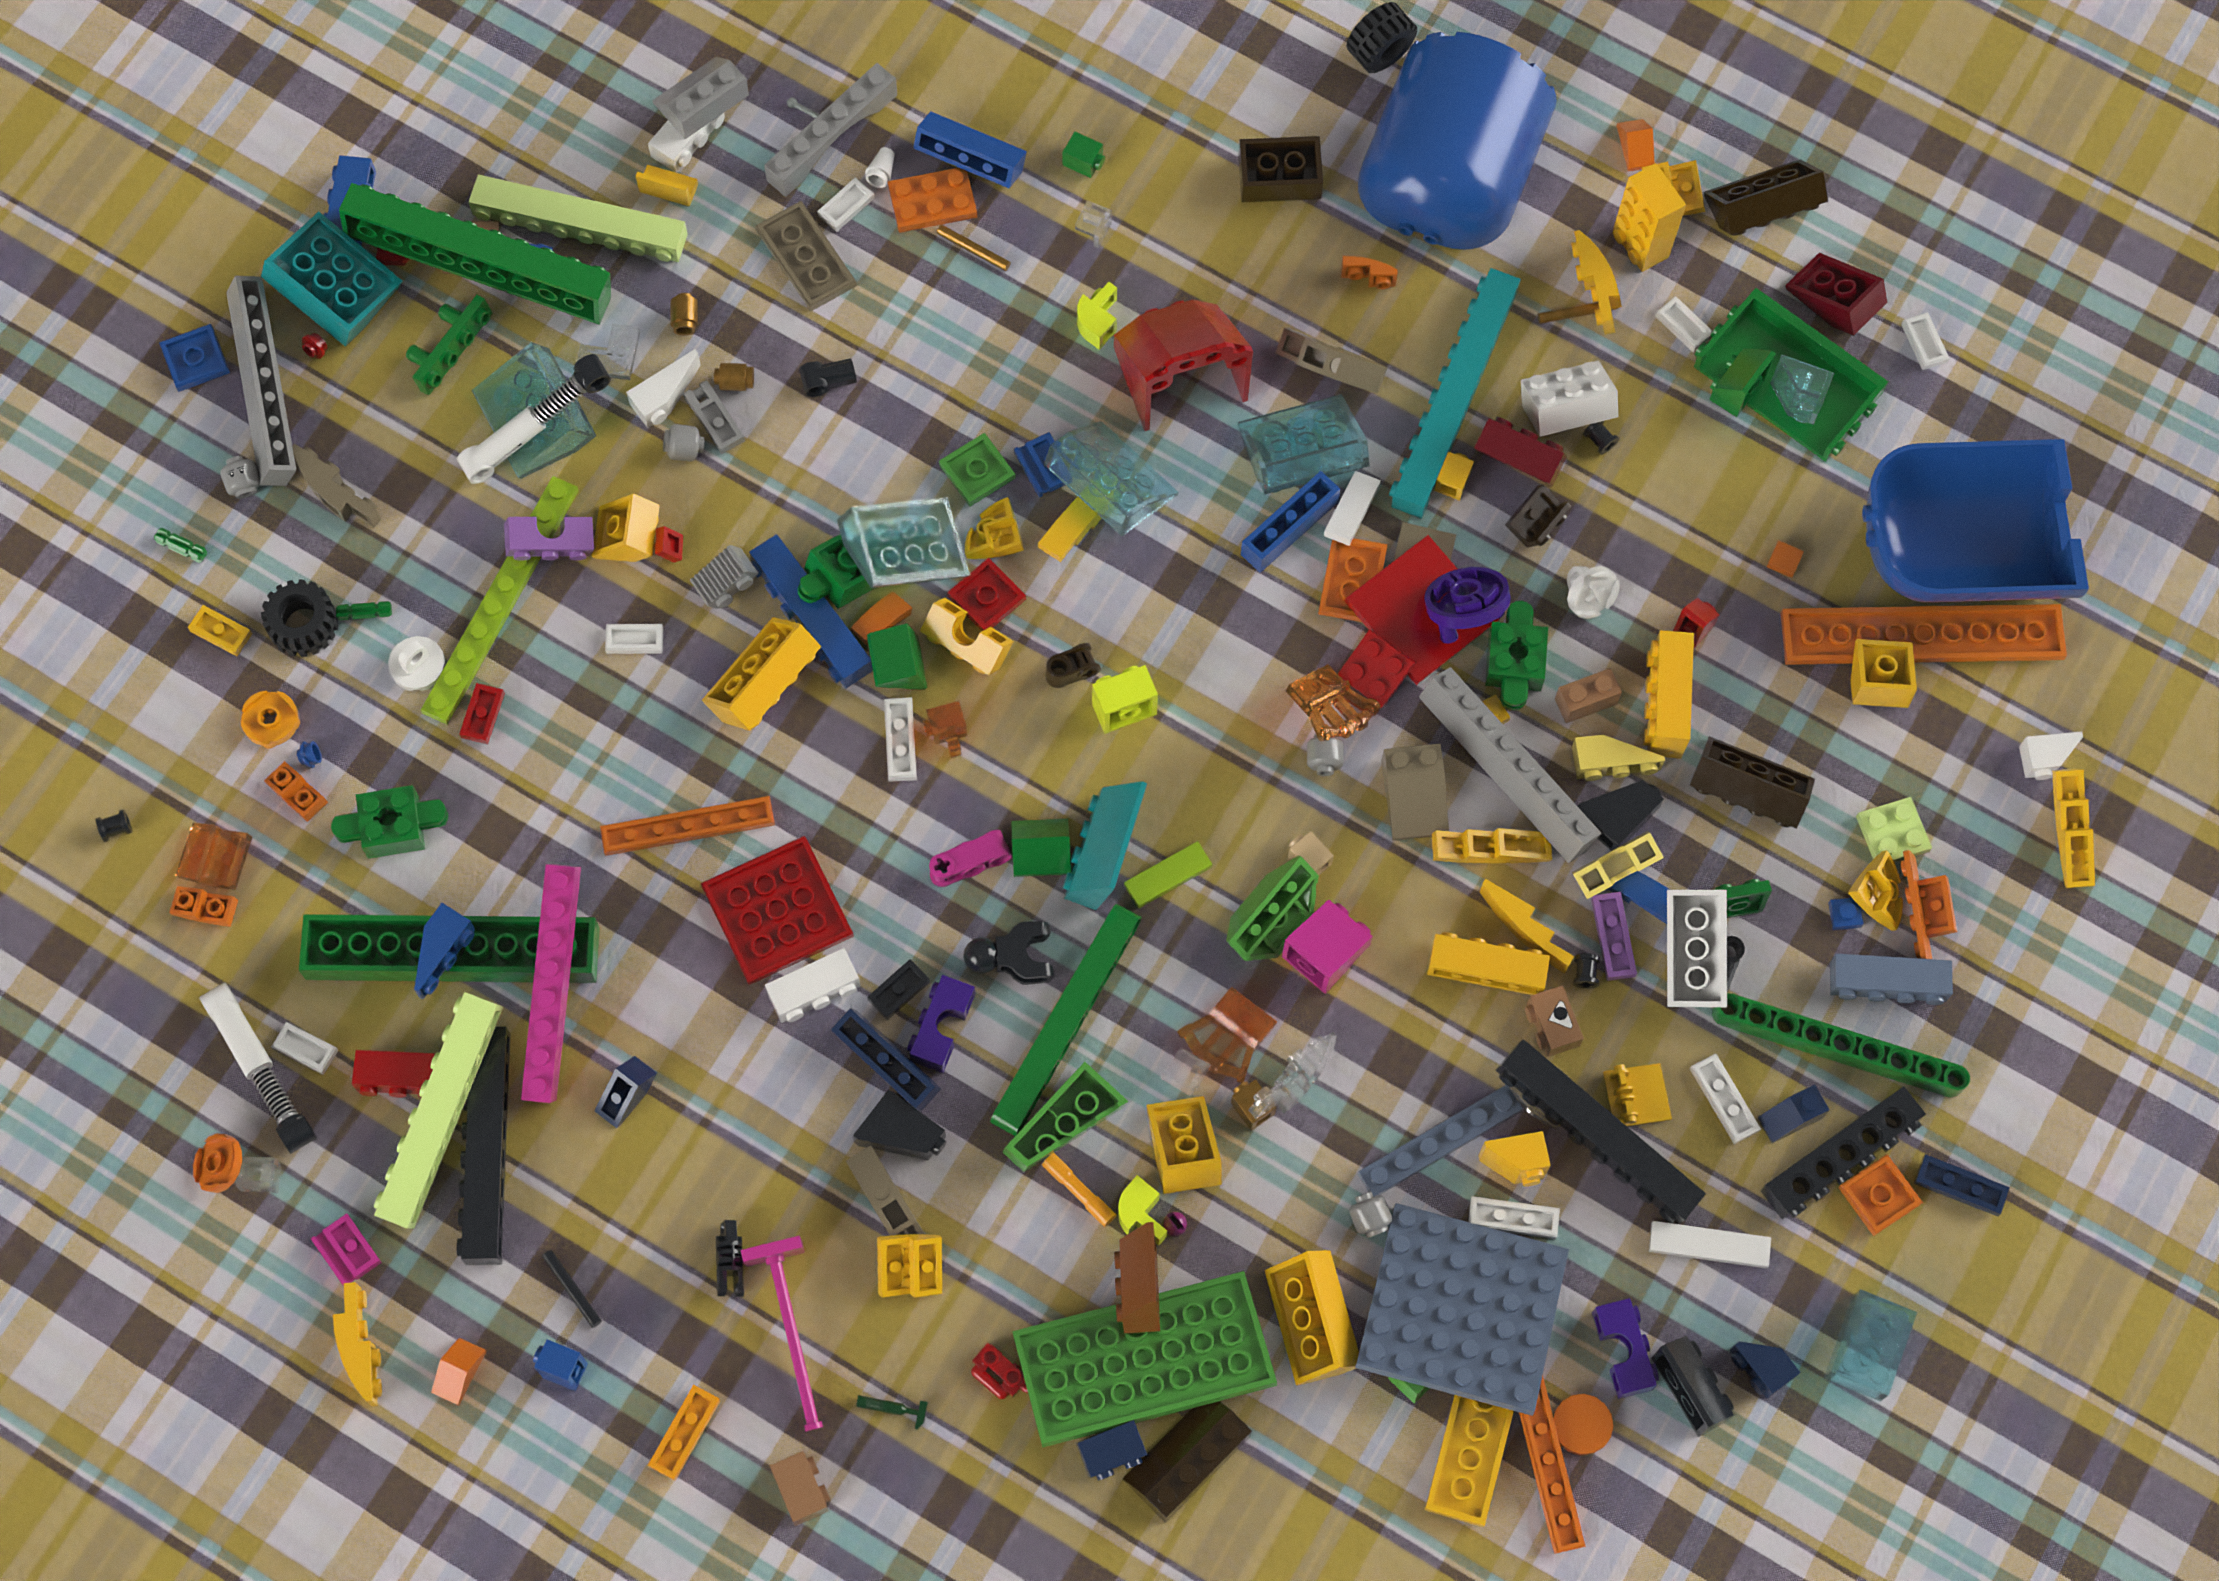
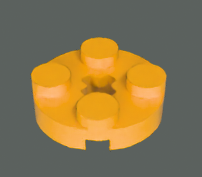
M267 690L257 692L244 703L242 708L241 727L244 733L252 742L268 749L289 740L300 725L296 705L288 695L277 691V693L268 692ZM276 713L277 716L273 723H264L266 720L265 714L274 715Z

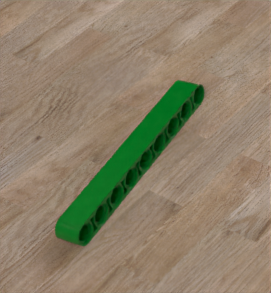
M1118 904L1113 906L995 1109L990 1120L991 1124L1014 1136L1022 1130L1141 922V916Z
M1727 993V1005L1733 1009L1734 1014H1725L1721 1007H1713L1712 1009L1714 1021L1721 1026L1939 1095L1956 1097L1970 1083V1074L1961 1065L1739 995ZM1749 1014L1759 1015L1762 1023H1753L1749 1018ZM1777 1023L1787 1024L1790 1032L1784 1033L1780 1031ZM1811 1031L1815 1033L1818 1041H1810L1806 1037V1032ZM1834 1041H1842L1846 1045V1050L1837 1049ZM1868 1049L1872 1051L1875 1059H1867L1863 1055L1862 1050ZM1891 1058L1899 1059L1902 1062L1903 1068L1894 1067L1891 1063ZM1919 1067L1927 1068L1931 1073V1077H1924L1920 1073ZM1948 1076L1956 1077L1960 1086L1951 1085L1948 1081Z

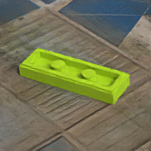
M1197 841L1125 881L1124 886L1139 909L1209 870L1213 864Z

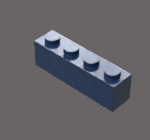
M850 1008L831 1029L836 1036L915 1109L923 1110L942 1089L857 1010Z

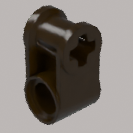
M1082 643L1072 649L1051 656L1046 665L1045 678L1047 683L1054 688H1062L1098 674L1101 671V667L1098 663H1095L1090 652L1092 649L1090 643ZM1054 668H1061L1065 673L1058 675L1053 673L1052 670Z

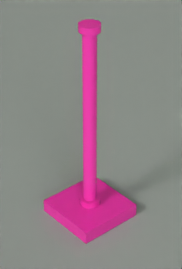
M799 1235L741 1250V1255L746 1267L766 1263L767 1266L770 1265L807 1423V1425H804L805 1432L823 1428L822 1421H818L782 1262L785 1261L784 1258L805 1253L803 1242Z

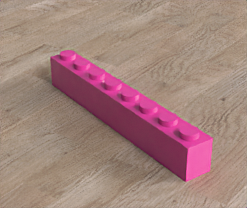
M546 864L521 1100L552 1103L557 1100L581 867L558 864Z

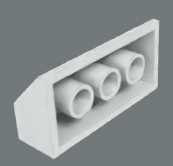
M1667 890V1007H1727V890Z

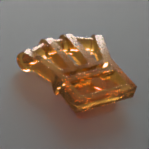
M1329 664L1290 683L1285 690L1309 717L1319 741H1328L1332 737H1343L1346 739L1353 736L1356 730L1362 731L1366 729L1371 717L1375 716L1380 710L1378 701L1371 698L1366 699L1351 690L1349 681H1343ZM1332 704H1333V705L1335 706V708L1345 717V719H1346L1345 721H1344V720L1342 719V717L1333 709V707L1331 706ZM1351 705H1353L1354 707L1358 708V709L1361 710L1362 712H1361V713H1357V712L1355 711V709H1354ZM1322 716L1331 724V726L1324 723Z
M1231 986L1208 1015L1194 1023L1185 1025L1177 1033L1181 1039H1185L1194 1054L1193 1058L1198 1062L1202 1061L1210 1067L1209 1071L1214 1075L1216 1073L1237 1079L1236 1082L1243 1083L1253 1053L1274 1029L1277 1021ZM1212 1023L1218 1025L1205 1043L1201 1045L1194 1033ZM1224 1032H1227L1234 1039L1223 1053L1216 1058L1209 1051ZM1241 1044L1247 1048L1241 1068L1225 1064Z

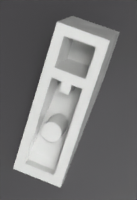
M695 349L626 392L630 406L647 428L662 423L671 414L701 364L698 352Z

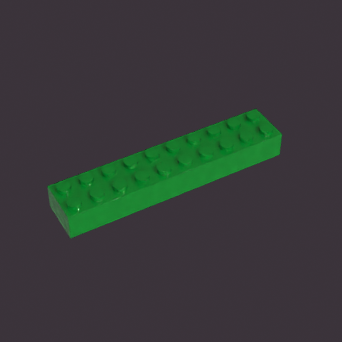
M351 182L339 208L343 232L352 239L600 325L611 300L610 272H607L600 266H590L581 263L577 258L555 254L549 248L532 246L520 238L512 239L506 237L497 230H486L478 227L471 221H461L452 218L448 213L426 209L420 203L403 201L391 193L383 194L377 192L368 185H357Z
M303 914L299 972L305 980L416 981L424 926L431 916ZM464 916L471 921L475 928L474 937L466 947L462 946L456 955V962L450 970H445L438 979L439 982H533L540 917ZM576 917L569 983L597 982L600 927L595 917Z

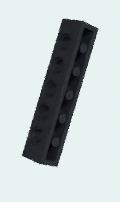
M1903 1086L1768 1182L1760 1192L1782 1220L1788 1215L1795 1218L1807 1209L1806 1202L1812 1198L1817 1202L1830 1192L1828 1187L1837 1181L1841 1185L1854 1175L1851 1172L1852 1169L1858 1165L1862 1169L1876 1159L1874 1154L1880 1149L1887 1152L1899 1143L1897 1137L1905 1132L1909 1136L1922 1126L1919 1121L1926 1113ZM1885 1117H1892L1897 1123V1128L1889 1127L1885 1123ZM1862 1133L1870 1134L1874 1138V1144L1865 1143L1862 1139ZM1839 1150H1847L1851 1155V1161L1843 1160L1839 1155ZM1816 1166L1825 1167L1829 1174L1828 1177L1819 1176L1816 1172ZM1792 1183H1801L1805 1187V1194L1795 1192Z

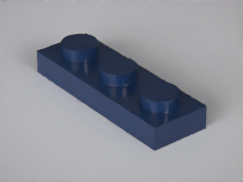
M1926 1154L1922 1157L1914 1181L1916 1185L1997 1217L2002 1213L2010 1189L2008 1186Z

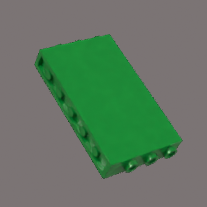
M1755 288L1740 306L1734 305L1726 317L1728 320L1724 325L1719 323L1711 333L1712 339L1709 343L1703 342L1694 354L1697 357L1694 368L1714 381L1718 374L1721 376L1727 371L1725 366L1732 355L1738 356L1744 348L1775 352L1776 356L1767 378L1746 405L1826 462L1832 454L1837 456L1846 444L1844 439L1848 435L1853 437L1862 425L1859 421L1864 416L1869 418L1878 406L1875 402L1883 394L1889 381L1765 293Z

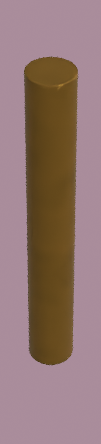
M942 224L937 230L938 235L1004 271L1009 269L1011 262Z
M1595 302L1538 313L1537 319L1539 324L1595 314L1594 310L1600 309L1599 303Z

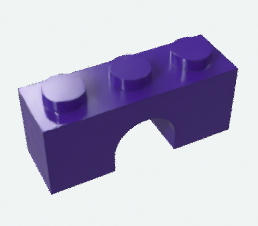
M945 975L941 976L939 983H933L929 993V998L932 1001L928 1009L923 1008L918 1020V1024L921 1025L918 1035L913 1034L907 1047V1051H910L912 1062L944 1073L954 1049V1041L942 1035L937 1030V1027L947 1017L966 1020L976 995L975 986Z
M1630 1298L1595 1307L1592 1311V1316L1600 1341L1617 1339L1623 1342L1628 1350L1627 1361L1615 1364L1609 1370L1617 1398L1622 1399L1652 1391L1657 1386L1656 1381H1659V1374L1654 1363L1650 1364L1647 1352H1650V1345L1645 1334L1641 1335L1638 1323H1641V1316L1636 1305L1632 1306Z

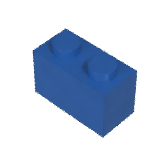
M548 1339L544 1346L540 1345L537 1348L533 1358V1362L536 1363L534 1368L542 1378L575 1392L588 1365L580 1352Z

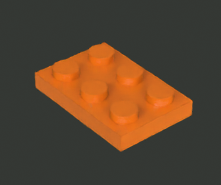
M958 167L888 181V189L899 233L977 218V209L968 172Z
M1353 538L1350 546L1332 540L1318 615L1362 622L1344 600L1383 570L1388 544Z

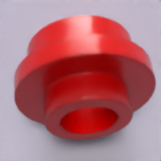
M307 334L302 338V349L309 357L321 359L325 356L328 346L319 334Z

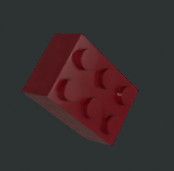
M1497 416L1495 421L1488 418L1474 449L1553 486L1567 458L1566 454L1562 452L1564 448L1548 439L1545 444L1537 441L1539 436L1527 429L1522 428L1518 432L1512 429L1514 425L1501 417Z

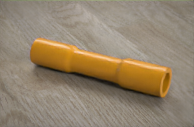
M1055 1153L1049 1155L1042 1163V1166L1059 1183L1063 1184L1104 1227L1109 1225L1117 1216L1100 1197L1094 1195L1073 1174V1171Z

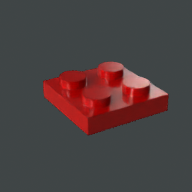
M987 558L947 592L950 600L967 611L966 616L981 631L989 627H995L1026 600V595L990 558Z
M1369 629L1337 675L1380 708H1384L1416 662L1375 631Z

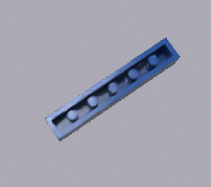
M777 534L749 552L751 563L758 571L756 577L762 576L766 582L764 586L773 599L777 597L782 603L780 608L787 619L793 618L796 623L801 624L820 644L821 648L816 652V658L820 662L824 660L830 667L827 669L828 673L835 683L841 682L845 689H847L873 671L871 658L825 597L814 603H807L799 597L797 588L801 577L807 575V573Z

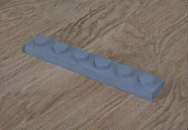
M1505 1085L1358 1171V1176L1368 1192H1372L1373 1197L1381 1195L1522 1112L1523 1107L1510 1087Z

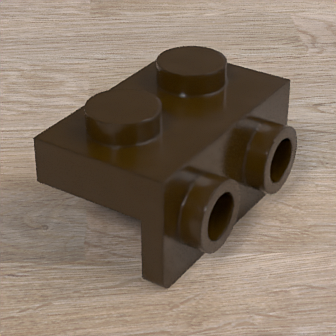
M1543 484L1535 487L1505 526L1527 548L1537 545L1542 546L1550 539L1552 529L1565 521L1568 516L1566 512L1572 505L1568 501L1560 503Z

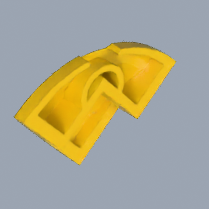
M1003 498L984 510L979 515L981 520L978 522L976 530L974 531L973 528H970L965 540V556L967 559L996 558L1023 551L1024 547L1009 498Z
M1885 850L1867 865L1850 888L1848 894L1878 923L1891 931L1898 929L1902 916L1903 899L1898 898L1899 888L1897 884L1901 881L1891 855Z

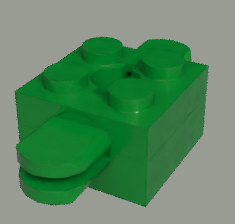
M852 527L811 549L804 567L808 574L801 577L797 588L799 597L807 603H814L827 596L839 609L882 584L888 567L885 563L889 561L893 550L892 544L883 536L874 537L866 542L859 532Z
M1525 601L1511 603L1506 612V622L1492 621L1488 635L1485 686L1501 687V704L1506 709L1512 711L1524 707L1528 699V690H1542L1546 674L1549 627L1533 625L1534 611L1532 606Z
M409 785L355 794L357 812L335 816L331 823V829L340 843L361 840L364 853L368 859L425 850L423 830L445 826L449 814L444 803L439 799L420 802L414 786Z

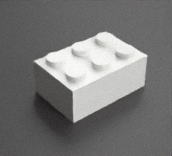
M1599 361L1586 362L1582 365L1562 368L1554 372L1534 375L1521 380L1522 407L1540 437L1618 417V390Z

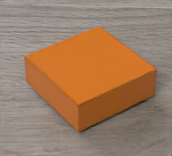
M1778 540L1767 568L1792 578L1804 551Z

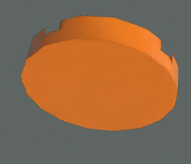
M216 1133L209 1136L204 1141L207 1142L204 1147L199 1148L196 1152L193 1162V1177L195 1182L200 1184V1188L203 1191L221 1193L235 1182L240 1173L242 1149L239 1142L233 1136Z
M1587 1394L1572 1395L1563 1400L1554 1412L1553 1418L1560 1446L1569 1453L1580 1456L1593 1454L1603 1449L1611 1438L1613 1430L1612 1414L1607 1406L1595 1396Z

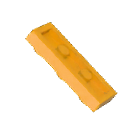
M693 1384L648 1463V1467L676 1481L721 1401L720 1398Z

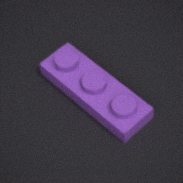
M1621 892L1594 895L1591 897V903L1607 981L1636 977L1637 971Z

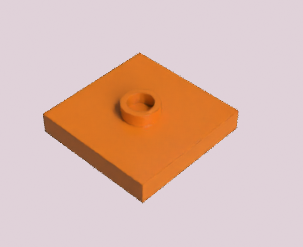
M1888 1154L1838 1187L1873 1236L1923 1203Z

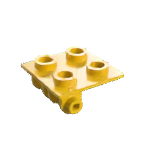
M1660 1063L1625 1068V1065L1621 1064L1614 1066V1070L1603 1071L1610 1111L1623 1124L1633 1126L1672 1120Z

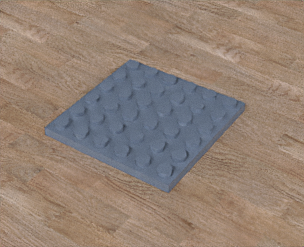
M1395 1203L1392 1222L1389 1226L1355 1368L1533 1416L1569 1249Z

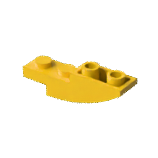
M1580 230L1574 231L1576 242H1571L1573 257L1580 260V265H1575L1578 282L1584 281L1585 291L1591 290L1593 302L1599 303L1600 309L1594 310L1597 326L1603 325L1605 335L1616 333L1611 309L1620 308L1622 305L1612 269L1592 240Z
M356 1282L344 1283L345 1313L333 1314L337 1348L344 1368L357 1391L368 1404L378 1406V1397H382V1382L380 1378L377 1379L376 1367L381 1366L380 1349H376V1346L371 1341H363V1338L368 1337L367 1321L363 1320L362 1309L367 1307L366 1292Z

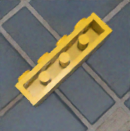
M1442 932L1441 935L1435 934L1427 975L1535 995L1544 992L1550 956L1544 955L1542 951L1537 949L1523 951L1515 949L1513 945L1500 943L1497 946L1487 944L1485 940L1480 938L1466 940L1458 938L1456 934Z

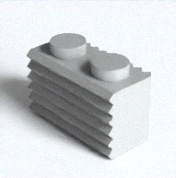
M729 545L714 560H711L706 567H703L698 574H695L690 581L708 607L721 609L733 601L732 596L738 591L746 590L753 584L752 579L758 575V571L741 548Z

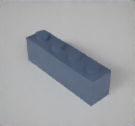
M1835 954L1830 961V995H1837L1843 1000L1868 997L1869 1001L1880 1002L1888 998L1897 999L1899 1003H1913L1915 1000L1926 1001L1929 1005H1941L1953 994L1952 960Z

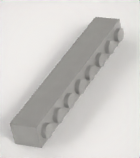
M235 276L226 293L256 467L260 479L259 484L287 486L296 472V465L263 279L255 276Z
M1451 667L1434 676L1419 696L1423 703L1568 863L1586 853L1601 835L1597 827Z

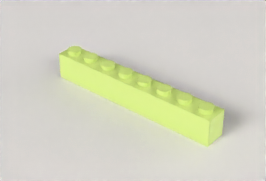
M479 174L468 202L472 215L481 220H496L507 226L518 225L526 227L533 232L544 231L552 233L559 238H575L585 244H601L612 250L623 249L638 256L645 254L656 257L664 262H669L670 260L679 262L688 235L685 221Z
M464 992L463 997L457 999L453 1008L455 1016L452 1024L446 1026L442 1035V1041H444L442 1049L432 1059L431 1069L433 1071L431 1076L421 1086L419 1096L422 1098L418 1108L415 1107L409 1116L408 1124H410L408 1133L406 1136L403 1135L398 1143L397 1152H399L397 1160L387 1170L385 1177L388 1181L384 1192L381 1191L375 1200L374 1208H376L374 1216L404 1228H415L503 1006Z

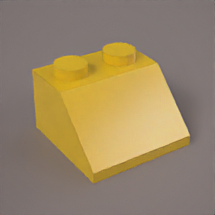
M633 493L599 506L592 557L595 559L637 562L651 557L655 549L654 540L656 527L659 522L658 513L660 505Z
M1856 639L1850 680L1852 704L1909 707L1917 691L1912 642Z
M1543 1131L1484 1141L1478 1155L1481 1163L1513 1184L1523 1183L1524 1187L1540 1184V1180L1544 1179L1551 1166Z

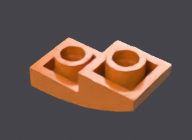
M1342 256L1341 278H1349L1351 280L1368 278V287H1376L1378 289H1388L1396 286L1398 275L1396 268L1370 258Z
M891 592L867 610L854 623L850 631L868 646L867 635L869 633L896 625L911 615L912 607L896 593Z
M285 761L264 780L283 801L307 822L328 803L324 796L307 783Z
M177 886L169 913L189 920L231 927L238 899L234 896L207 893L203 889Z

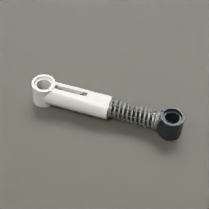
M590 354L579 359L573 367L574 373L572 377H569L570 381L566 380V384L562 383V387L558 386V390L554 389V393L550 392L551 396L547 395V399L543 398V402L539 401V405L535 404V407L527 406L482 443L471 446L458 455L457 461L472 484H479L489 479L493 475L496 466L546 428L545 423H548V420L559 414V411H563V408H567V405H571V402L578 399V396H582L586 392H599L609 385L611 377L596 354Z
M224 982L200 996L201 1003L218 1027L244 1075L257 1086L256 1089L259 1090L261 1098L267 1103L266 1106L269 1107L274 1120H277L278 1127L276 1131L290 1154L317 1139L302 1113L298 1114L296 1109H292L294 1105L291 1104V1100H288L289 1096H285L286 1092L283 1091V1087H280L279 1079H275L274 1071L270 1070L273 1066L271 1059L241 1011L240 1005L228 985Z

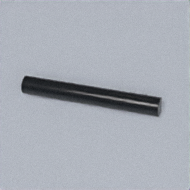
M552 1250L545 1252L542 1258L592 1328L598 1326L602 1320Z

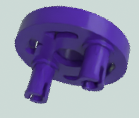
M1467 567L1450 571L1435 579L1427 588L1424 599L1428 616L1439 626L1440 640L1448 644L1458 639L1456 629L1482 626L1503 617L1510 604L1511 596L1508 581L1501 573L1484 567Z

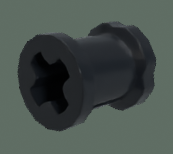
M1604 421L1590 424L1583 432L1585 438H1590L1599 448L1598 452L1601 455L1610 451L1619 441L1618 436L1612 435L1603 425Z
M124 809L119 810V814L104 819L101 817L95 818L97 829L103 842H107L110 837L124 832L127 834L133 833L129 817Z
M1590 953L1575 955L1574 962L1577 963V974L1573 980V985L1586 989L1599 987V980L1596 976L1600 956Z

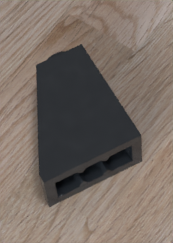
M1641 780L1579 803L1577 807L1601 832L1597 839L1612 851L1626 843L1661 807L1664 798L1658 788L1652 784L1648 785L1645 781Z
M889 1089L853 1135L854 1143L860 1147L867 1148L871 1145L875 1150L929 1160L933 1154L939 1155L947 1143L944 1140L946 1138L945 1129Z

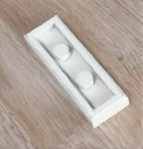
M1355 471L1325 529L1324 536L1350 546L1380 487L1381 480Z
M912 697L884 699L888 781L917 780Z
M1717 1054L1690 1067L1691 1073L1734 1145L1761 1130Z
M1471 1196L1468 1222L1507 1233L1556 1239L1560 1208Z

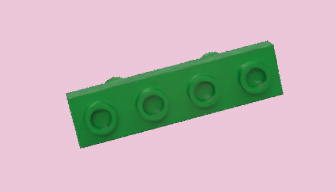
M476 294L463 312L449 304H443L439 309L438 316L441 320L450 323L452 326L434 350L429 353L414 344L408 348L406 358L420 366L412 378L421 392L429 396L440 385L442 378L457 363L458 358L467 346L472 344L474 337L481 328L489 322L493 312L485 298Z

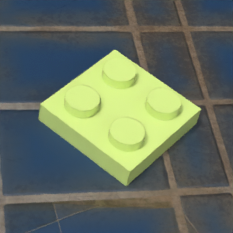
M1911 797L1865 810L1856 815L1873 859L1882 851L1887 850L1895 863L1904 860L1903 851L1910 850L1917 856L1930 852L1932 849Z

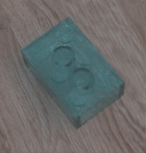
M1860 1289L1851 1299L1824 1379L1881 1402L1889 1396L1917 1312Z

